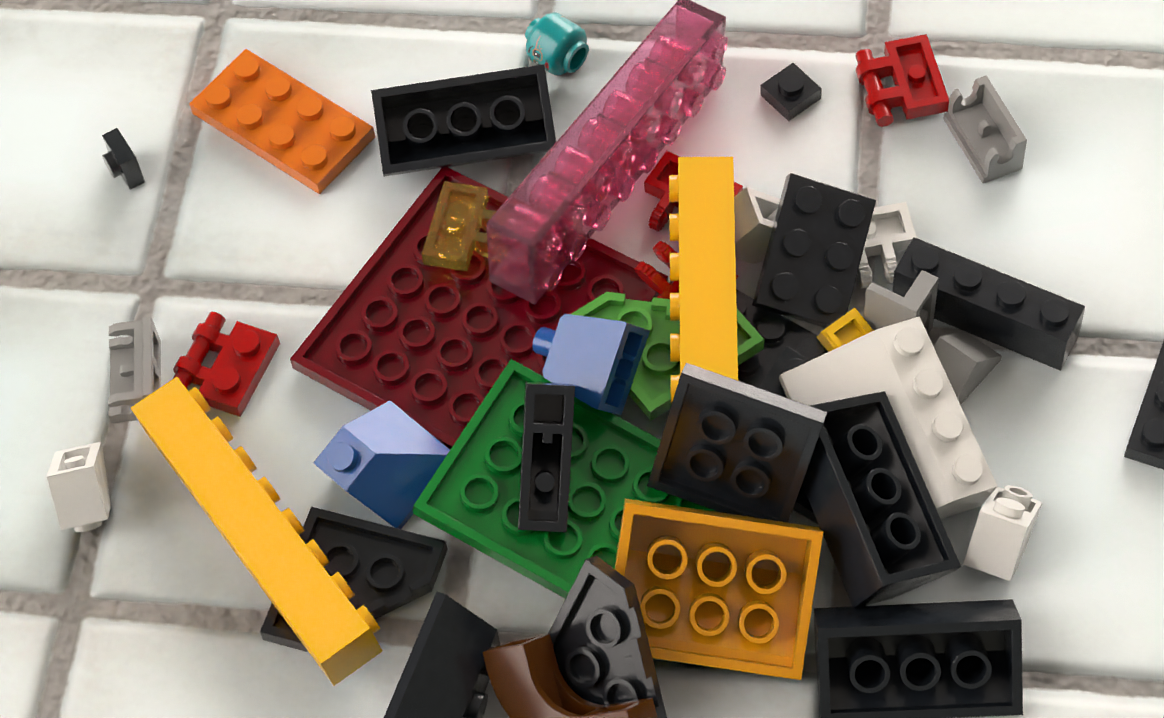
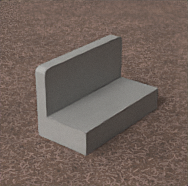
M922 270L904 297L875 283H870L865 293L864 319L873 330L920 316L929 334L933 328L939 278Z

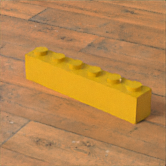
M678 157V175H669V203L678 202L679 214H669L670 241H679V253H670V281H679V293H670V321H679L680 333H670V362H680V375L685 364L689 363L738 381L733 157ZM671 375V404L680 375Z

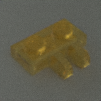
M444 181L422 251L423 263L425 265L467 271L473 250L484 257L505 258L508 256L510 249L509 241L497 235H512L517 225L516 218H513L508 213H499L498 211L486 209L489 200L487 188ZM480 227L489 232L490 234L480 233Z

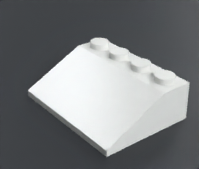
M920 316L876 329L780 374L779 381L786 397L808 406L885 391L940 519L982 506L997 488L996 481Z

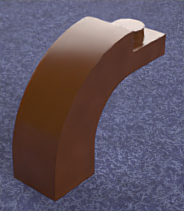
M550 634L508 641L482 652L493 690L509 718H657L653 698L599 705L578 696L561 675Z

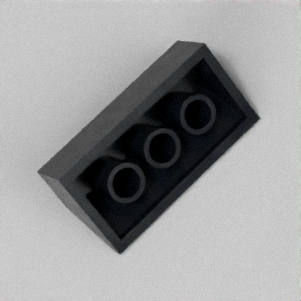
M544 64L371 90L383 176L557 151Z
M882 391L810 405L827 412L802 486L819 527L823 531L824 539L853 608L893 599L958 570L961 567L886 392Z
M436 592L384 718H483L488 702V694L485 691L490 679L482 652L500 645L498 630L448 595Z
M1013 599L874 605L853 608V606L814 608L815 658L820 718H962L1023 715L1022 620Z

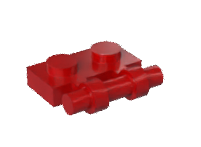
M927 34L885 42L884 57L874 58L870 49H862L856 53L855 57L858 65L855 71L858 81L861 85H865L868 94L865 98L868 112L875 116L878 126L885 127L894 121L891 109L902 106L906 120L948 112L949 97ZM892 76L895 86L883 88L881 79Z
M212 311L205 322L199 323L192 334L193 343L186 356L179 357L173 368L175 373L173 379L178 377L187 390L191 383L201 386L199 392L210 407L241 417L276 353L280 341L275 333L238 321L229 335L220 333L226 319L221 314ZM209 350L219 353L211 368L202 366Z

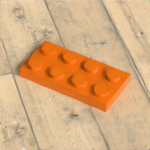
M245 49L189 103L192 114L318 194H321L375 138L373 126L248 49Z

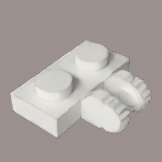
M906 202L874 207L857 273L861 289L868 288L873 279L867 257L881 255L884 276L888 284L893 283L894 271L898 265L895 252L907 250L913 237L917 238Z

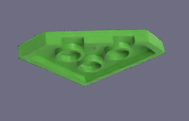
M606 292L572 313V315L623 321L650 330L628 395L650 421L671 408V375H680V362H670V333H680L679 321H670V299L653 297L652 302L626 299V294ZM737 309L738 365L764 349V338Z

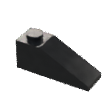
M525 382L518 530L567 532L575 386L573 384Z

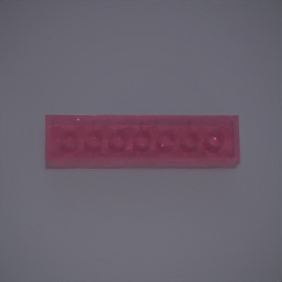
M678 0L487 222L490 282L533 304H536L546 291L550 292L557 286L562 276V271L570 261H577L586 248L587 241L593 233L604 229L616 205L620 201L625 202L630 197L635 182L643 173L647 174L653 169L659 153L666 145L670 146L676 141L681 131V126L689 117L694 118L699 113L704 98L711 90L716 91L721 86L726 75V67L723 66L724 53L728 45V37L725 36L726 16L691 0Z

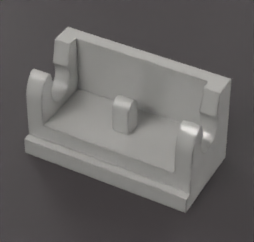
M987 75L975 79L972 86L973 92L965 99H963L959 89H955L949 98L948 112L944 113L943 117L982 183L1021 170L1027 139Z
M151 316L142 317V320L120 322L109 326V336H116V338L109 339L110 396L108 397V406L110 407L109 419L111 423L138 420L131 407L161 387V340Z

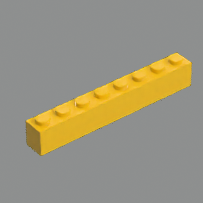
M175 377L131 407L132 412L146 434L333 686L383 651L374 636L380 630L374 617L364 605L357 610L354 608L349 599L355 595L339 572L332 576L328 574L324 567L329 564V561L321 548L313 539L306 544L299 535L305 530L289 507L282 512L278 509L275 503L281 499L265 476L258 481L252 475V472L257 469L242 446L235 450L232 449L229 442L234 438L219 416L210 420L205 414L211 408L196 387L188 391L179 378Z

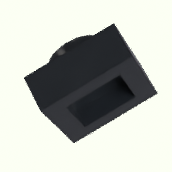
M794 63L760 85V95L788 121L821 99L822 88Z
M115 128L103 134L102 137L108 152L103 154L102 157L113 178L121 175L130 190L145 183L137 158L119 129Z

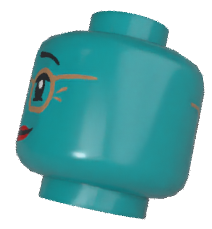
M553 12L546 14L542 18H536L526 29L525 38L527 41L525 50L528 58L537 65L544 64L545 70L553 75L560 76L567 72L573 73L583 65L587 58L589 46L585 30L559 13Z

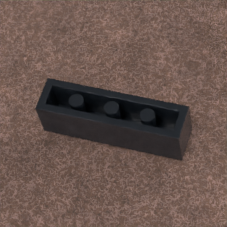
M913 237L894 271L892 292L904 297L922 270L939 278L934 319L1057 370H1062L1079 337L1085 311L1084 305Z

